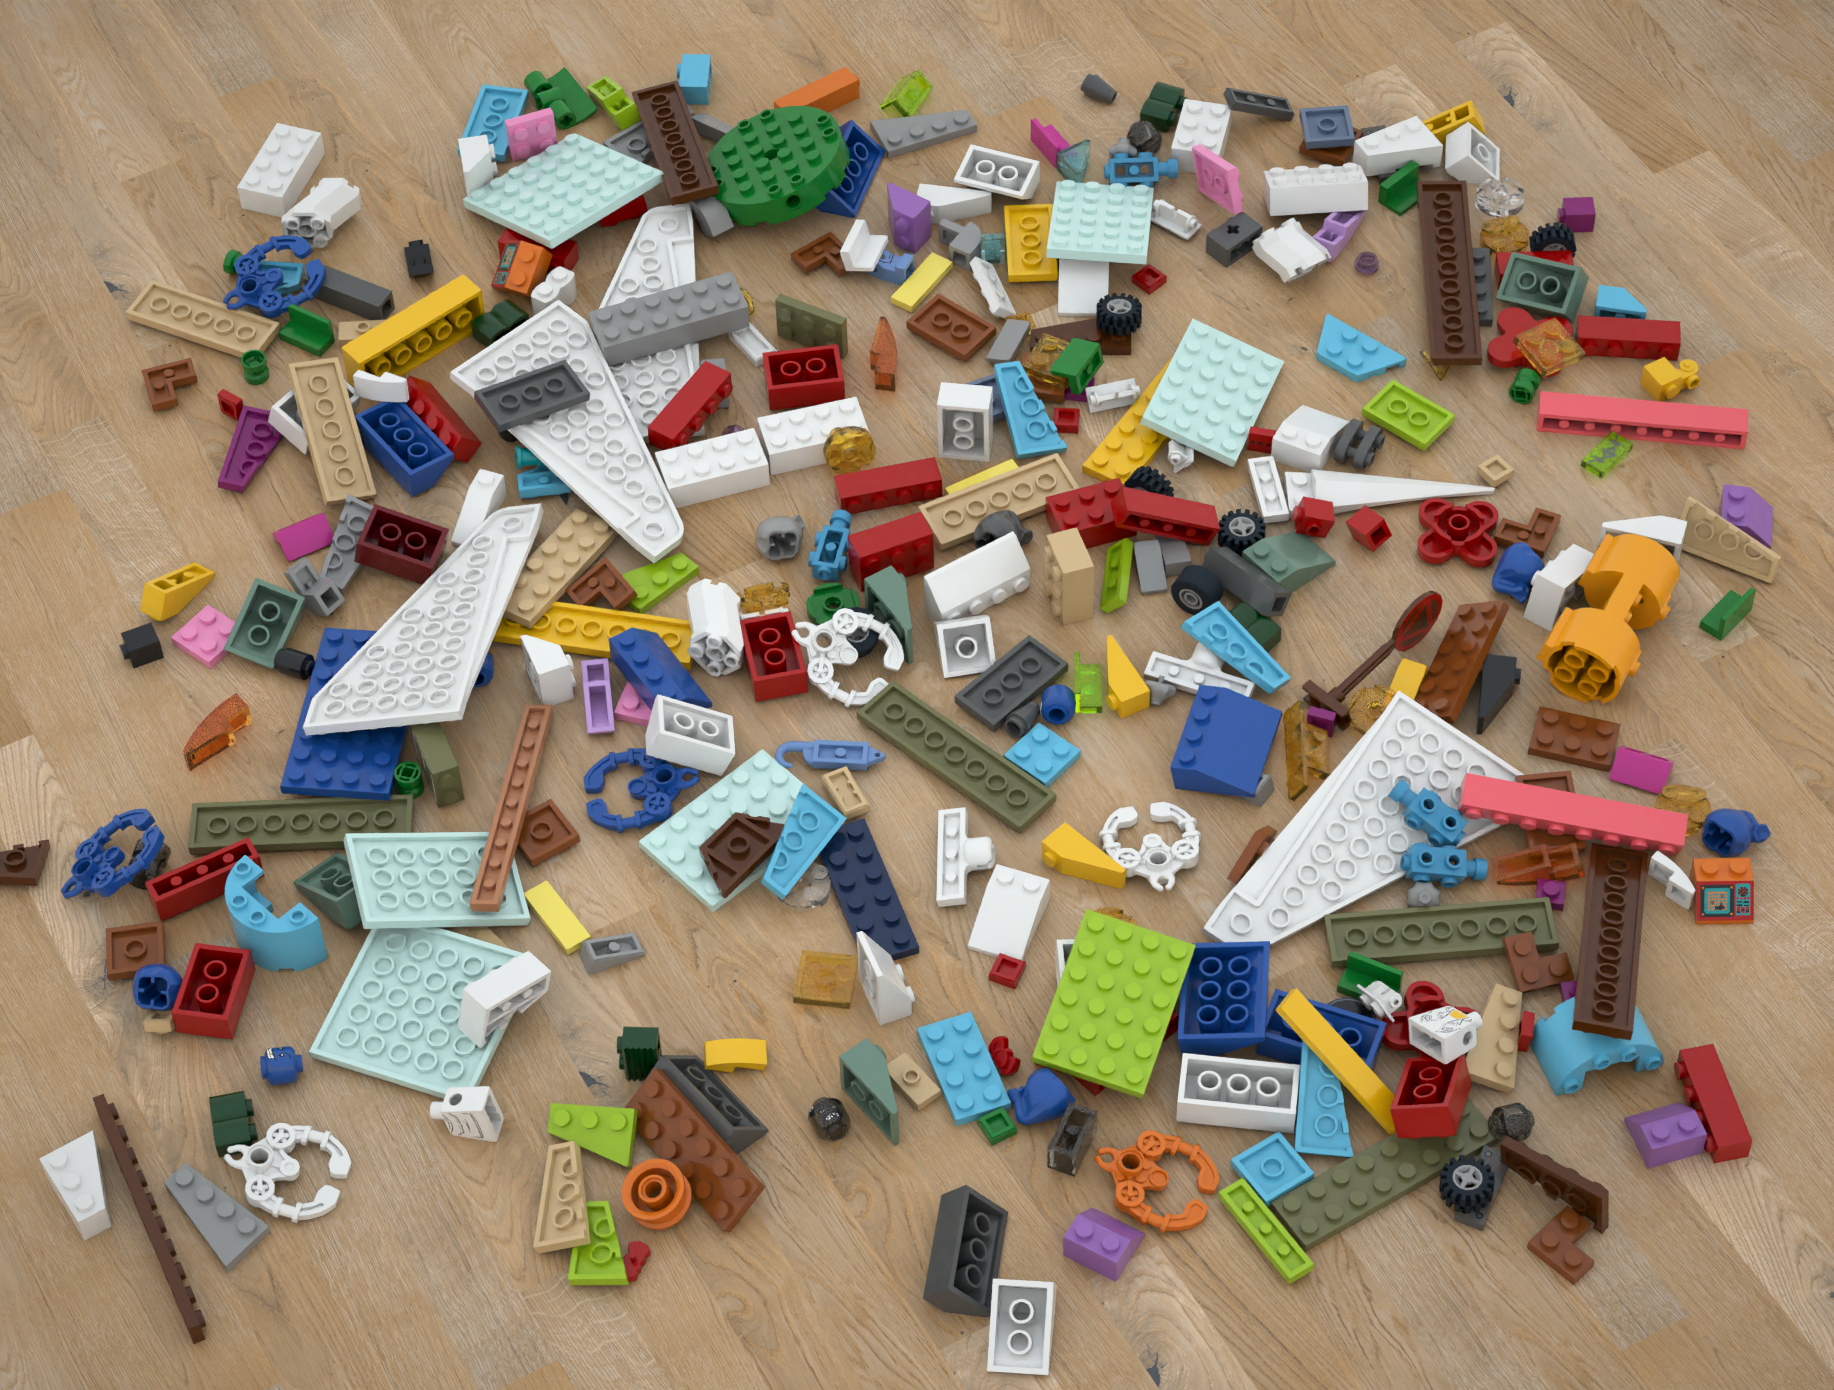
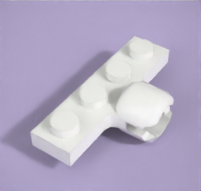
M1200 642L1197 643L1189 660H1181L1153 651L1144 671V679L1158 682L1159 675L1165 676L1164 684L1175 686L1176 689L1192 694L1197 693L1199 685L1225 687L1251 698L1255 689L1254 682L1222 672L1221 669L1225 661Z
M966 807L938 810L936 893L938 907L966 904L968 873L971 871L988 870L995 865V848L991 844L992 840L990 837L967 838L968 813Z

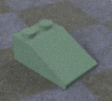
M1512 252L1496 299L1547 318L1552 316L1562 317L1573 324L1589 277L1581 267Z
M1296 531L1263 538L1242 551V558L1292 593L1336 563L1331 556L1305 534L1296 533Z
M891 565L864 579L866 610L871 612L877 621L883 624L886 622L890 624V628L902 645L904 660L911 664L913 663V643L906 588L908 584L902 573L898 574Z
M255 578L223 650L274 670L276 653L281 648L286 649L307 607L305 597Z
M336 852L293 882L295 887L334 923L346 929L354 928L362 923L347 856Z
M866 1038L839 1056L841 1089L889 1141L896 1146L899 1144L898 1109L886 1063V1054L879 1045L874 1046Z

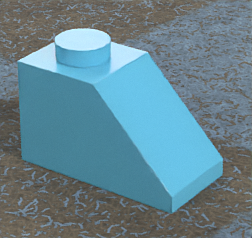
M1605 285L1598 286L1594 316L1631 319L1646 318L1647 309L1625 288Z

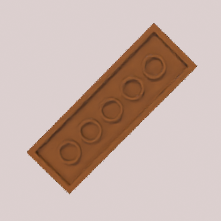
M1505 600L1459 605L1414 699L1415 702L1448 724H1455L1509 610Z
M654 1068L625 1108L638 1110L636 1124L638 1133L661 1159L674 1163L689 1181L692 1195L724 1232H731L764 1190L765 1186L663 1070Z

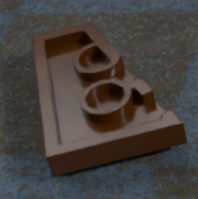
M49 839L39 841L37 846L24 848V844L13 845V850L0 852V884L37 886L50 850Z

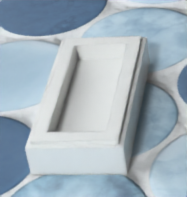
M749 322L750 327L729 332L728 337L756 367H759L763 364L762 353L777 350Z

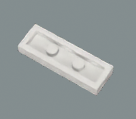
M975 256L969 264L974 272L973 277L979 282L982 289V295L990 305V312L997 318L1013 319L1017 314L993 264Z
M1267 456L1248 459L1247 467L1263 523L1289 520V511L1274 457Z

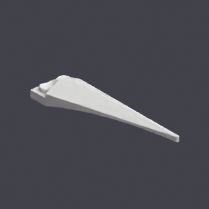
M1311 469V473L1285 472L1283 478L1289 518H1292L1293 509L1299 505L1303 496L1333 502L1334 514L1361 509L1364 505L1374 507L1430 498L1489 495L1495 492L1494 487Z

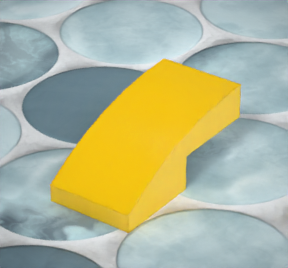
M733 1038L707 1041L704 1043L705 1069L733 1073L736 1067L764 1071L767 1066L766 1040Z

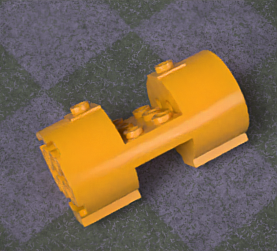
M1608 533L1606 534L1577 583L1584 588L1585 598L1591 608L1571 610L1566 607L1557 619L1536 657L1543 662V669H1547L1551 676L1549 681L1560 692L1583 703H1589L1590 700H1601L1603 704L1612 701L1617 696L1628 675L1631 677L1635 675L1641 664L1637 660L1642 651L1640 650L1639 640L1632 629L1652 628L1658 619L1661 621L1665 619L1671 609L1667 604L1680 578L1679 566L1673 555L1665 547L1652 539L1640 535L1622 534L1613 537Z

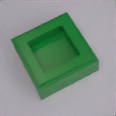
M1004 1107L977 1119L978 1126L991 1146L1017 1134V1127Z

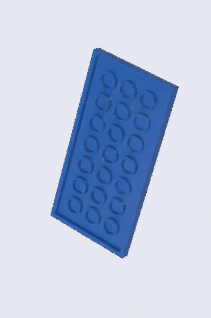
M339 628L324 629L316 663L314 664L280 785L282 794L390 801L395 784L394 770L400 764L409 725L307 736L303 729L312 698L377 631Z

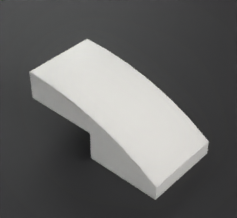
M358 370L353 375L356 396L382 402H407L409 400L407 379L388 372L378 377Z
M1657 850L1651 857L1648 875L1667 886L1666 897L1689 910L1692 907L1695 895L1694 886L1673 861Z

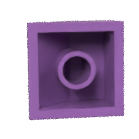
M890 182L887 185L888 220L894 244L901 249L915 254L931 238V201Z
M1724 484L1719 505V515L1771 550L1773 507L1751 487Z
M1679 1102L1624 1118V1122L1648 1169L1703 1153L1707 1133L1696 1111Z
M1090 1208L1077 1215L1064 1235L1063 1256L1116 1282L1145 1237V1233L1097 1209Z

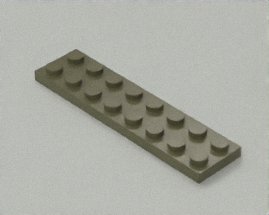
M895 681L890 682L856 712L857 719L1019 834L1056 802V793Z
M413 794L391 795L390 801L332 797L192 803L188 849L190 854H211L247 837L250 838L257 852L345 848L343 842L345 834L413 833L414 797Z
M1549 897L1324 915L1323 920L1332 968L1346 967L1347 957L1350 952L1360 954L1383 964L1506 954L1502 943L1503 938L1530 931L1532 932L1537 951L1558 950L1559 939Z
M1467 1098L1456 1136L1410 1139L1398 1138L1397 1133H1394L1272 1201L1271 1210L1303 1251L1306 1252L1439 1177L1441 1170L1443 1171V1166L1445 1163L1449 1164L1451 1158L1454 1157L1456 1161H1459V1155H1464L1465 1160H1469V1155L1476 1156L1481 1153L1484 1145L1492 1147L1499 1143L1500 1136Z

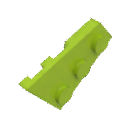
M678 553L656 563L621 574L638 594L627 606L636 613L644 614L698 575L699 566L683 553Z
M551 1103L547 1132L567 1141H575L580 1147L631 1169L638 1110Z
M586 1201L591 1244L572 1248L568 1275L570 1286L629 1285L609 1201Z

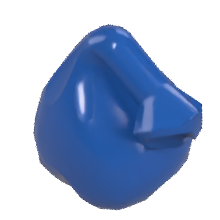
M1517 542L1504 551L1492 578L1493 589L1498 593L1512 596L1521 604L1525 603L1528 599L1527 595L1530 593V588H1533L1531 580L1538 570L1544 569L1542 560L1525 542Z
M1730 808L1717 809L1709 813L1702 829V841L1705 846L1723 857L1739 856L1749 848L1751 842L1762 843L1771 835L1768 826L1759 824L1752 813Z
M148 964L141 967L133 978V997L135 1003L144 1010L168 1011L172 1009L183 981L181 975L175 968L166 964Z
M1049 1068L1037 1069L1028 1078L1025 1086L1007 1091L1009 1098L1014 1103L1016 1120L1023 1125L1061 1118L1073 1109L1076 1102L1068 1088Z

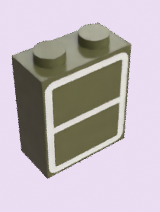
M433 722L412 726L417 759L438 808L464 800L459 766L440 723Z

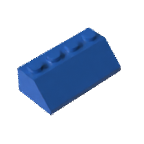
M850 120L840 126L850 151V164L846 166L844 171L846 176L837 189L832 188L825 194L826 200L816 206V208L821 212L854 218L885 150L853 120Z
M381 402L355 415L363 446L411 497L434 487L454 459V454L404 402Z
M632 627L609 639L611 660L651 711L657 694L707 709L712 707L710 699L658 633Z
M1275 989L1267 1009L1266 1040L1256 1044V1054L1288 1064L1300 1065L1302 1039L1276 1011V1008L1287 996L1288 992ZM1306 998L1367 1066L1374 1071L1387 1023Z

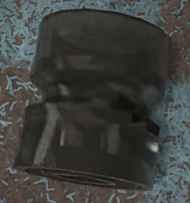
M142 838L137 840L128 867L137 860L135 856L140 854L145 847ZM162 844L160 851L150 863L149 868L139 872L129 884L136 888L147 890L145 882L164 874V869L171 855V850L167 844Z

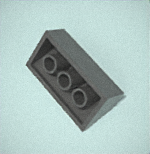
M661 1055L653 1069L663 1070L736 1155L768 1132L769 1129L713 1071L705 1069V1063L697 1055Z
M967 1185L941 1195L923 1295L924 1300L948 1313L979 1317L991 1316L993 1279L998 1278L1008 1211Z

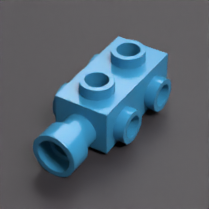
M1153 152L1138 153V158H1128V153L1114 154L1113 159H1108V164H1104V178H1109V184L1120 183L1124 187L1129 186V183L1139 182V185L1154 187V182L1159 181V176H1167L1168 179L1178 178V160L1167 159L1165 162H1158V157H1153ZM1143 165L1149 167V173L1146 175L1142 174L1140 170ZM1119 166L1125 168V174L1122 176L1116 172Z
M835 510L830 519V526L824 525L822 532L817 531L815 536V547L817 549L810 552L808 566L812 567L813 578L839 582L841 572H846L848 564V535H850L849 528L852 522V516L849 512Z
M1401 779L1389 793L1388 797L1396 803L1399 801L1407 807L1402 813L1407 817L1405 819L1407 825L1415 830H1423L1428 834V841L1435 847L1451 844L1457 846L1466 835L1462 830L1468 822L1463 818V815L1458 810L1450 808L1442 802L1440 796L1434 791L1427 790L1424 787L1416 794L1409 788L1411 785Z
M1415 843L1409 847L1406 854H1402L1400 860L1401 871H1406V879H1413L1414 884L1417 881L1422 883L1436 881L1441 882V886L1445 888L1457 887L1466 877H1471L1472 880L1485 881L1488 870L1486 859L1473 858V860H1467L1466 850L1457 849L1453 845L1430 847L1428 843ZM1422 859L1429 860V863H1425Z

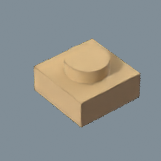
M1497 454L1477 466V473L1492 487H1496L1514 476V469Z
M173 1008L168 1011L151 1010L143 1021L145 1032H157L158 1034L172 1032L175 1028L172 1017Z

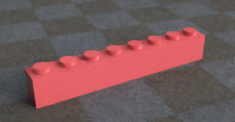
M1540 391L1537 431L1615 438L1617 434V438L1744 449L1748 434V409Z
M1466 773L1461 782L1458 811L1469 819H1491L1493 823L1500 825L1512 823L1520 825L1521 828L1526 830L1545 829L1553 835H1563L1565 833L1575 835L1580 840H1602L1604 844L1611 846L1619 844L1629 845L1630 848L1637 851H1645L1647 849L1658 850L1665 856H1673L1675 854L1678 855L1685 844L1688 814Z

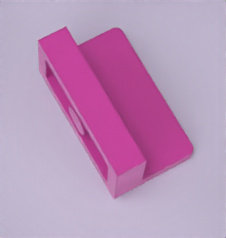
M1036 118L1031 120V141L1055 168L1076 160L1077 153L1052 125L1043 127Z
M318 513L272 533L275 542L280 543L287 561H292L332 544L334 536L324 513Z
M1621 745L1618 747L1609 778L1661 795L1664 793L1669 773L1672 772L1675 761Z

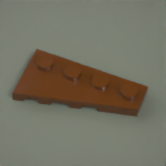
M1096 318L1031 329V354L1061 355L1073 338L1100 343L1102 355H1131V331L1130 335L1122 333V336H1117V333L1109 335V331L1104 333L1102 328L1099 329L1097 327Z
M1506 1136L1500 1143V1155L1503 1164L1531 1184L1537 1181L1550 1198L1555 1201L1561 1198L1572 1206V1209L1580 1216H1586L1596 1223L1593 1228L1599 1233L1603 1234L1609 1227V1190L1605 1189L1600 1183L1586 1179L1574 1169L1558 1164L1548 1155H1542L1532 1150L1521 1141H1516Z

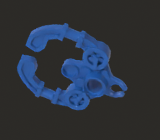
M271 236L269 241L260 246L259 244L255 245L246 255L240 256L236 260L234 265L238 275L236 288L225 296L223 302L227 304V309H239L247 305L261 309L262 314L266 317L275 318L282 313L289 312L288 306L290 304L299 307V305L308 300L310 302L313 301L314 296L319 292L324 283L326 270L319 259L308 262L306 264V273L310 280L302 287L303 292L294 297L292 294L282 297L280 293L274 291L283 283L284 277L281 270L270 268L269 270L262 271L259 262L266 259L265 254L273 249H276L277 252L290 249L294 256L300 259L306 258L313 251L304 238L298 236ZM232 297H238V298H239V300H238L237 303H235V304H230V303H229V301H230V299H231Z
M628 748L626 752L616 754L615 752H609V755L594 764L585 775L584 785L586 793L602 792L605 786L604 776L611 770L617 769V764L629 762L630 766L637 764L641 766L644 775L631 780L628 784V790L632 798L645 799L644 809L635 811V816L622 818L621 814H609L606 803L602 799H595L586 803L589 819L598 826L618 831L619 833H623L625 829L635 827L642 829L654 822L665 821L672 815V802L679 795L680 791L692 787L699 781V777H697L698 770L693 768L677 769L667 760L646 755V749ZM686 774L694 776L689 781H683V776Z
M134 809L120 815L116 814L110 823L98 828L89 839L83 841L77 847L75 852L77 861L71 869L73 876L61 889L64 898L74 897L84 890H88L91 893L97 892L102 897H109L120 887L133 881V877L143 869L147 870L150 863L160 851L165 836L157 825L149 828L155 822V819L147 809ZM132 825L139 831H145L142 837L145 847L140 854L135 856L137 860L129 867L123 866L120 870L115 871L114 869L124 861L125 853L118 846H113L106 851L104 845L112 840L110 836L117 830L121 829L123 831ZM73 885H75L74 889L71 890V891H69V889H70Z

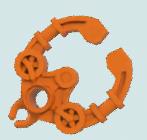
M1148 1130L1140 1134L1136 1144L1121 1151L1111 1147L1098 1148L1097 1153L1099 1155L1110 1154L1113 1157L1111 1163L1103 1162L1099 1155L1094 1157V1161L1100 1168L1111 1173L1116 1187L1113 1202L1121 1212L1128 1213L1144 1226L1148 1223L1160 1228L1159 1232L1165 1233V1231L1188 1230L1203 1222L1209 1206L1198 1199L1188 1202L1183 1214L1172 1215L1166 1213L1165 1217L1152 1213L1153 1207L1143 1203L1144 1190L1160 1192L1167 1187L1169 1181L1168 1173L1155 1164V1162L1163 1157L1164 1153H1170V1155L1175 1156L1176 1152L1189 1156L1188 1162L1194 1164L1200 1171L1196 1181L1198 1191L1214 1195L1220 1181L1219 1173L1210 1157L1200 1148L1201 1145L1195 1144L1193 1146L1181 1141L1182 1137L1163 1135L1157 1131ZM1124 1165L1132 1166L1134 1169H1127Z

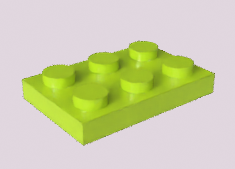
M1393 379L1362 408V416L1423 451L1455 421V414Z

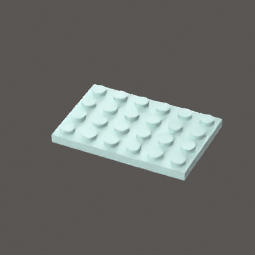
M1072 180L1057 181L1046 258L1146 264L1154 188L1146 185L1124 187L1120 183L1105 185L1093 181L1087 183H1075Z
M1192 319L1140 424L1234 467L1249 436L1250 426H1254L1284 361Z
M762 749L639 841V848L708 909L715 912L764 874L772 853L725 899L721 896L701 858L699 847L735 812L749 814L752 817H768L770 822L785 824L803 783Z
M489 832L345 834L343 842L364 929L528 925L531 918L515 857L499 912L471 911L469 903Z

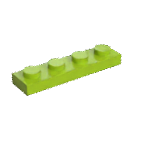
M1244 1178L1219 1191L1218 1199L1289 1285L1314 1270V1263Z

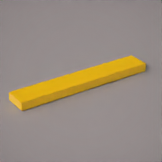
M1297 988L1292 989L1276 1008L1277 1013L1389 1135L1396 1133L1390 1111L1395 1095Z

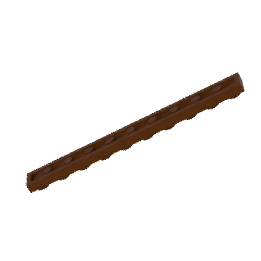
M104 1094L93 1098L100 1121L192 1342L196 1344L205 1340L201 1328L207 1325L200 1309L197 1311L193 1309L192 1304L197 1302L191 1286L184 1287L182 1280L187 1279L181 1262L175 1264L172 1257L177 1255L171 1239L165 1240L163 1237V1233H166L167 1230L161 1215L155 1217L153 1213L157 1206L152 1193L145 1194L143 1188L148 1185L142 1170L136 1171L134 1168L138 1161L133 1148L127 1149L124 1144L129 1141L123 1124L120 1126L116 1125L115 1120L120 1119L114 1103H107Z

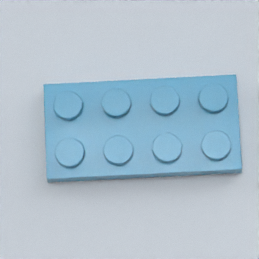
M482 84L462 138L487 135L488 144L494 145L496 157L491 160L505 162L509 152L505 120L523 115L529 99L528 90ZM458 146V156H460V149Z
M972 1012L917 1028V1036L956 1126L975 1121L1001 1107H1004L1006 1111L1011 1109V1101Z

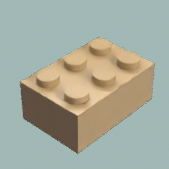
M1077 527L1046 535V546L1043 547V554L1046 560V564H1043V572L1046 581L1043 582V589L1046 597H1051L1054 615L1059 616L1062 625L1093 618L1094 564Z

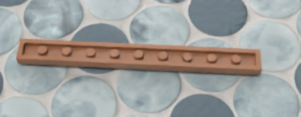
M525 705L469 903L471 911L499 912L552 720V705Z

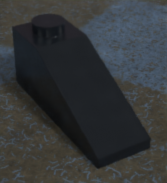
M1487 654L1482 666L1476 734H1483L1512 697L1514 684H1520L1521 669L1516 668L1517 657Z

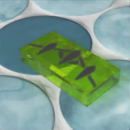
M1612 431L1582 459L1581 467L1602 479L1632 450L1633 443Z

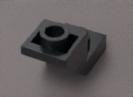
M423 239L408 242L409 247H404L409 277L434 273L429 244H423Z

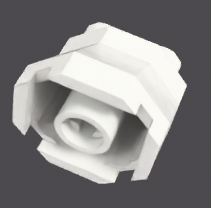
M344 178L321 179L316 188L315 185L311 188L310 195L282 216L281 226L283 235L304 238L311 248L325 247L333 237L334 230L361 210L360 189L355 185L353 188L349 186L348 181Z
M1294 218L1285 221L1276 230L1273 227L1263 232L1259 238L1252 241V248L1256 256L1276 271L1284 283L1291 282L1309 273L1316 267V264L1319 267L1331 259L1328 250L1305 232L1299 221L1296 222Z
M705 578L691 585L687 592V611L692 634L688 653L709 675L718 677L720 674L727 675L740 669L744 662V642L739 619L741 615V609L739 610L741 598L727 584L721 582L718 585L710 584L712 580Z

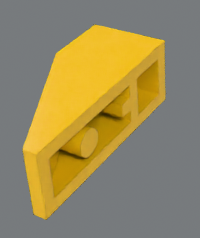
M1472 100L1422 121L1443 146H1446V135L1467 122L1472 124L1483 135H1486L1483 118Z
M194 562L144 584L140 611L149 615L151 619L160 622L177 615L215 577V572Z
M1112 634L1107 636L1108 695L1106 696V701L1112 711L1115 710L1120 719L1149 708L1150 690Z
M1066 822L1042 841V859L1044 863L1051 868L1054 867L1061 874L1119 889L1125 887L1126 869Z

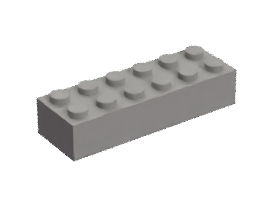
M732 271L588 312L590 328L609 367L750 327L748 305Z

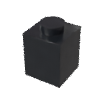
M152 623L121 633L123 644L119 645L122 656L124 660L130 659L133 668L164 658L159 638Z

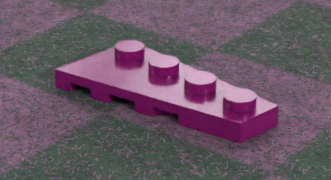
M243 405L218 479V488L243 493L283 438V435L268 422L270 411Z

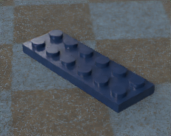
M865 818L841 825L818 855L856 947V933L863 931L888 952L893 961L918 954L919 945Z

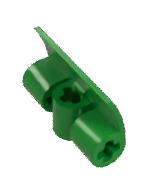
M565 67L548 79L540 71H533L524 79V85L533 95L537 109L540 111L551 107L554 113L555 125L561 130L576 126L597 112V106Z

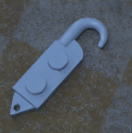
M789 741L780 745L775 754L776 761L784 768L793 767L792 763H788L783 759L784 754L787 752H803V758L808 765L812 766V768L839 769L847 766L849 770L867 771V767L885 760V754L870 747L869 742Z

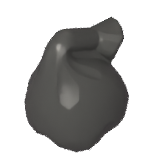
M1003 510L984 517L974 531L973 540L975 547L979 549L1013 531L1017 536L1020 546L1032 540L1033 533L1023 528L1016 513L1010 510Z

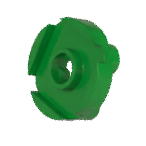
M826 583L818 586L813 590L814 594L810 598L808 597L806 602L807 615L816 626L831 620L833 615L840 609L860 608L859 597L855 590L843 588V584ZM830 604H835L838 608L830 609L829 607Z

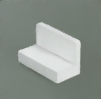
M856 219L840 250L846 271H874L889 241L888 236L870 235L866 221Z

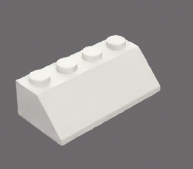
M1012 531L924 576L925 612L934 622L977 615L984 609L1001 603L1004 599L1017 592H1022L1031 586V569L1016 534Z

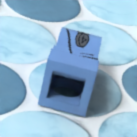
M884 249L874 271L868 273L881 280L901 286L915 271L914 255L904 253L903 256H898Z

